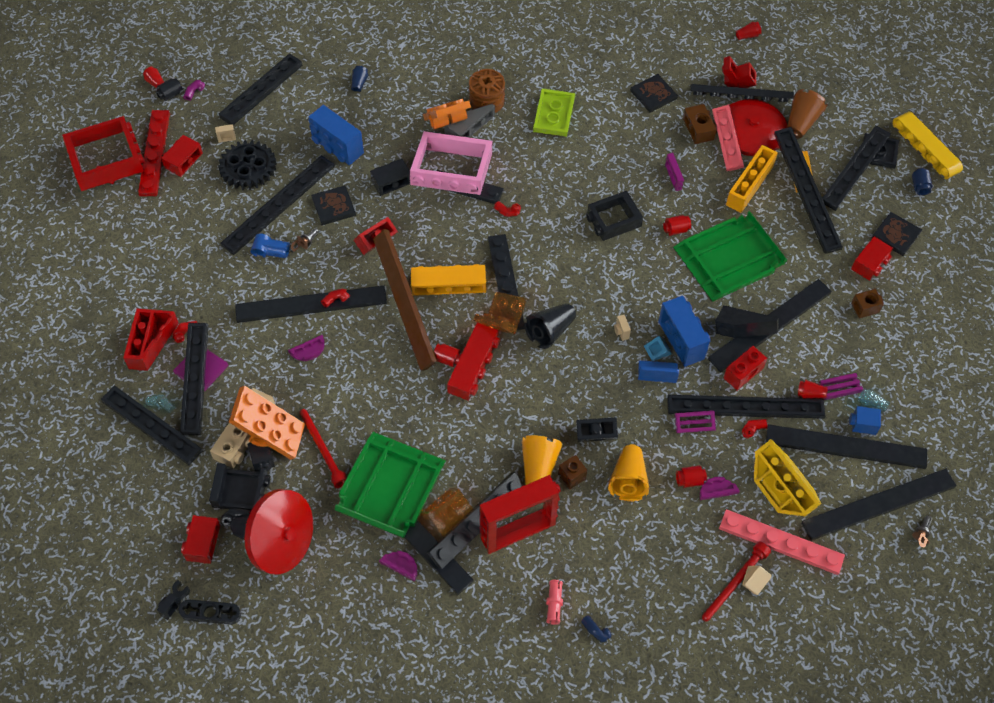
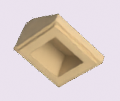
M748 566L742 585L753 594L758 595L772 575L761 566Z

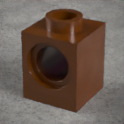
M872 289L855 294L851 305L860 319L880 313L884 301L877 290Z
M574 455L559 465L558 475L566 486L572 489L586 480L587 469L579 458Z

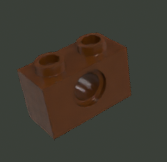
M701 104L685 108L683 120L694 144L714 140L717 133V125L713 123L711 113L706 109L705 105Z

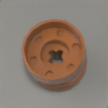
M482 69L473 73L469 80V102L471 107L477 109L493 104L495 105V113L502 109L505 102V80L499 72L493 69Z

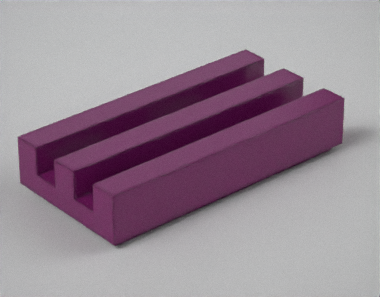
M669 153L666 156L665 167L675 191H680L683 187L684 178L674 154Z
M857 373L819 381V385L828 387V391L855 386V388L827 393L825 400L863 391V387L860 386V380H857Z
M714 411L674 414L676 433L716 430ZM710 415L711 418L680 421V417ZM711 423V427L681 429L680 426Z

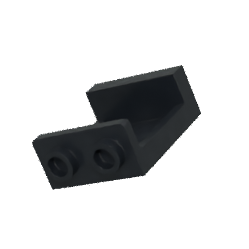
M217 463L209 498L212 508H239L252 511L255 504L265 495V488L270 485V475H268L266 468H261L260 472L227 469L226 464Z

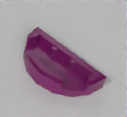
M323 334L289 349L288 353L299 361L315 359L324 350L325 341Z
M713 477L702 485L699 493L700 501L739 494L740 491L735 483L726 480L724 477Z
M402 551L385 554L379 560V563L415 582L418 575L417 565L414 558L408 553Z

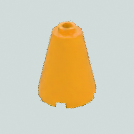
M528 435L526 439L522 438L525 485L545 476H551L562 448L561 441L553 438V442L547 440V437Z
M634 444L623 447L608 483L610 494L612 496L614 494L620 496L619 500L639 501L642 500V496L645 494L647 496L649 493V483L642 449Z

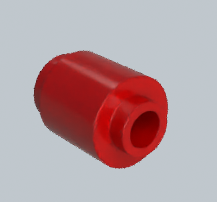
M679 215L666 218L663 223L664 232L672 236L691 230L689 216Z
M444 343L442 345L437 344L434 349L437 362L453 368L461 357L460 349Z
M700 465L683 467L676 471L678 487L701 486L707 480L706 470L702 469Z

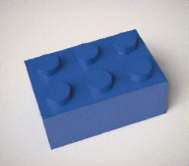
M322 105L308 117L312 134L311 138L317 145L321 144L328 153L336 155L340 162L351 165L364 154L361 131L325 105Z
M682 295L662 303L658 323L683 366L686 367L704 360L710 343V336L706 331L704 332L699 317L695 316L692 311L690 302L686 301Z

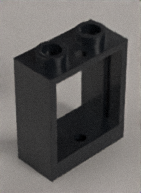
M627 190L588 204L586 218L589 223L592 222L595 234L600 236L603 241L642 227L643 216ZM621 205L628 219L606 227L598 212Z

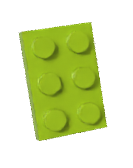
M542 89L533 132L567 137L575 93Z

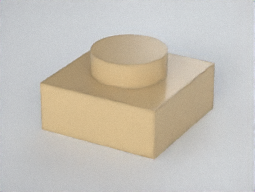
M233 124L215 127L219 143L236 140Z
M625 315L617 316V321L614 325L615 333L620 335L622 341L630 338L631 332Z

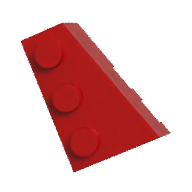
M136 309L123 357L128 369L149 370L179 324L174 311Z

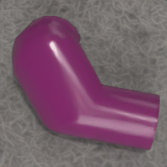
M195 80L187 87L183 98L191 101L196 89L202 91L205 83L201 82V80Z

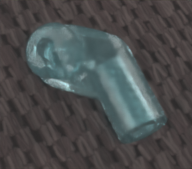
M162 394L148 396L145 399L147 406L151 408L163 407L167 413H171L176 408Z

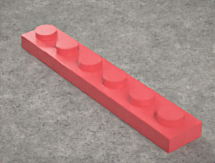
M727 509L719 527L722 531L753 543L761 541L771 550L836 575L840 573L845 557L842 553Z

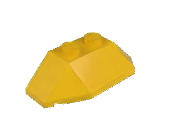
M770 439L755 451L754 482L778 513L807 516L821 505L814 488L790 457L773 440Z

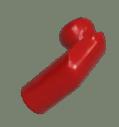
M498 201L495 203L494 209L505 217H512L520 214L521 206L515 203L511 207H506Z
M344 288L333 290L321 300V303L327 308L336 299L340 298L344 302L350 295Z
M197 321L180 323L172 333L175 342H183L184 335L188 331V323H197Z
M748 420L742 428V435L745 438H751L757 429H767V420Z

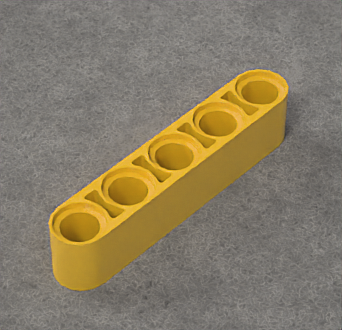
M908 111L893 119V127H896L899 130L898 132L905 139H908L917 151L919 150L922 153L921 156L928 163L930 162L933 165L932 167L945 177V180L963 170L961 161L912 112Z

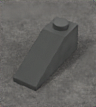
M490 104L467 111V119L451 124L449 120V125L444 126L445 134L470 138L495 116V105Z

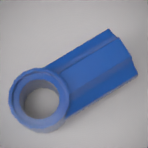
M257 234L250 252L254 256L260 255L263 258L267 255L286 258L289 254L290 243L273 240L265 234Z

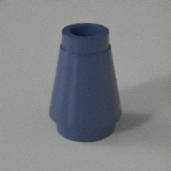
M356 66L352 70V91L361 92L369 76L367 68Z

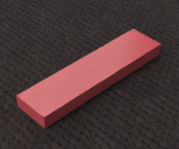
M725 105L712 109L726 170L733 171L744 168L730 106Z

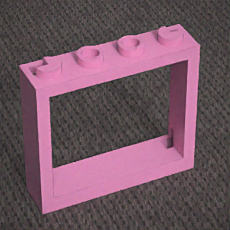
M424 131L410 169V185L480 195L492 156V141ZM430 150L480 157L482 160L477 177L420 169L425 151Z

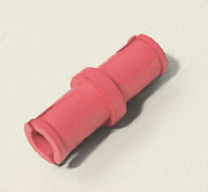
M550 580L549 597L546 599V604L548 605L546 622L549 624L551 621V625L560 624V609L563 606V599H561L563 582Z

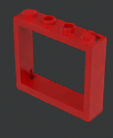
M124 116L62 135L81 191L144 172L141 164L144 163L138 143H135L137 140L131 124L125 121ZM124 132L133 157L86 172L82 171L75 147Z
M550 475L480 504V538L488 554L556 525L557 509H559L558 501H560L559 493L561 490L559 484H556L555 481L553 482ZM543 502V509L497 528L498 521Z

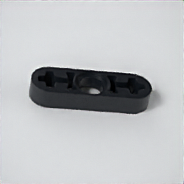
M188 599L183 601L178 608L179 614L186 621L233 625L241 618V611L234 603ZM191 606L194 610H199V606H201L200 616H198L197 611H190L189 615H187L184 609H188ZM209 607L216 609V613L212 617L204 615L205 610ZM220 608H222L223 613H230L231 609H233L236 615H232L229 619L226 614H221V618H219Z

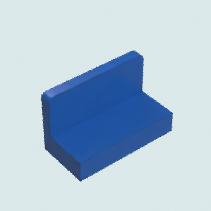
M639 360L638 380L677 383L679 376L678 363Z

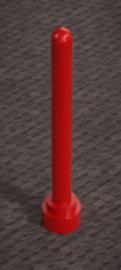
M301 409L299 412L332 473L331 482L335 488L342 487L347 479L346 473L338 469L307 410Z
M761 541L756 543L753 547V555L702 615L704 621H709L741 583L745 577L747 567L755 566L759 560L766 559L769 556L771 549Z

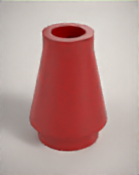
M752 21L735 33L738 40L758 37L762 31L759 22Z
M151 66L144 70V80L156 89L158 85L164 82L157 68Z
M808 380L800 381L798 396L805 399L826 398L828 387Z

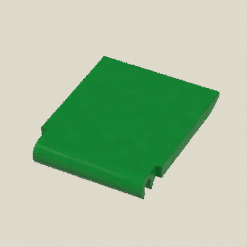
M748 211L745 218L742 214L738 219L733 217L684 239L673 247L712 302L773 274L776 268L787 262V258L750 211Z
M372 432L339 492L340 502L335 505V511L404 538L409 527L415 526L446 460Z

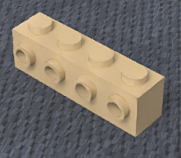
M252 388L254 392L275 404L272 396ZM229 423L210 450L213 459L234 469L236 464H240L243 461L244 452L248 448L247 444L250 443V435Z

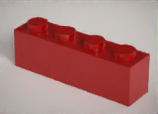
M476 323L447 383V393L468 401L471 395L475 396L478 390V380L484 378L486 363H491L492 351L494 348L497 349L500 343L497 329Z

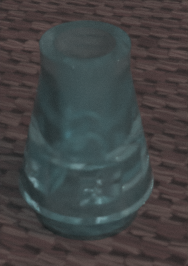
M864 388L858 399L862 406L881 409L883 412L887 410L890 401L884 399L871 388L869 390Z

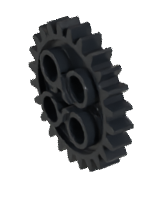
M244 140L243 144L237 142L236 147L231 144V150L225 149L226 154H221L222 159H219L220 165L218 167L224 182L228 181L229 186L234 184L235 189L241 186L242 190L246 186H248L249 190H251L252 186L258 188L259 183L265 185L264 180L270 181V176H274L277 165L271 148H267L266 144L261 146L260 141L254 144L253 140L250 143Z

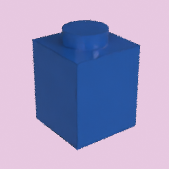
M857 406L854 413H851L849 417L852 432L876 435L881 427V409Z

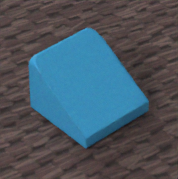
M661 336L644 345L652 361L672 354Z

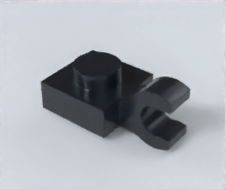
M179 580L172 586L173 594L170 593L167 597H164L158 605L157 611L167 621L179 607L181 600L190 593L188 586L184 590L178 591L182 585Z

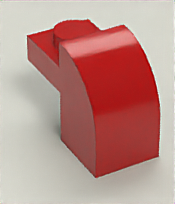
M730 56L724 58L722 72L725 85L738 88L756 86V71L750 62L737 66Z

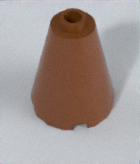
M800 89L793 98L787 128L792 127L796 139L802 138L827 108L825 98L812 90L803 92L804 89Z

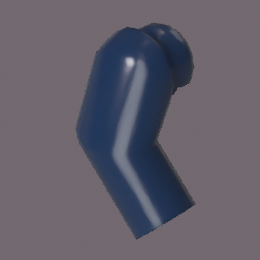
M589 615L582 619L581 622L587 631L600 642H607V639L611 638L610 630L608 628L601 630Z

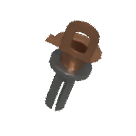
M314 228L308 235L303 234L301 238L297 236L298 239L292 243L291 250L295 252L299 246L308 249V245L312 244V239L319 233L318 229ZM297 243L298 247L294 249L293 246Z
M925 516L922 525L918 526L915 530L916 532L912 534L913 538L917 539L919 545L923 548L926 544L930 543L926 537L930 536L928 528L932 521L931 516Z

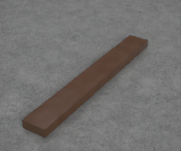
M383 229L373 241L421 371H424L435 364L437 360L389 230Z

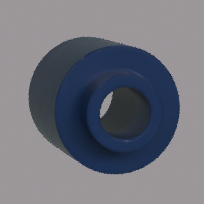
M924 168L915 170L912 173L915 192L918 195L931 193L933 185L930 171Z

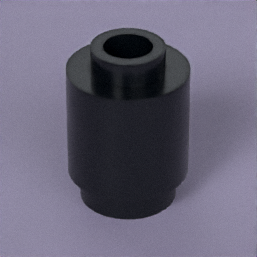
M177 78L169 79L157 86L156 94L160 100L164 99L167 101L180 94L183 88Z

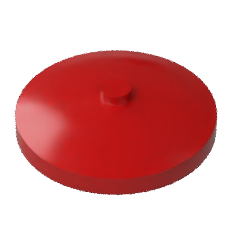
M753 99L740 100L729 105L741 154L755 156L762 145L774 151L779 149L774 132L787 128V122L778 109L766 102Z
M276 489L265 494L255 504L245 528V548L248 558L257 569L269 574H283L292 570L303 559L310 546L313 534V515L306 499L298 492Z

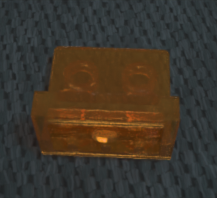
M496 292L488 314H475L473 321L498 331L515 335L527 299Z
M450 488L425 508L421 515L425 520H431L443 537L473 508L459 488Z

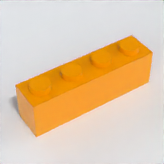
M763 145L760 147L730 190L726 206L740 213L743 212L773 168L778 152Z
M485 265L411 267L412 295L486 293Z

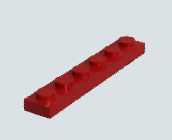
M152 110L142 166L144 172H141L138 191L139 196L158 195L162 169L161 158L165 150L170 117L169 110Z

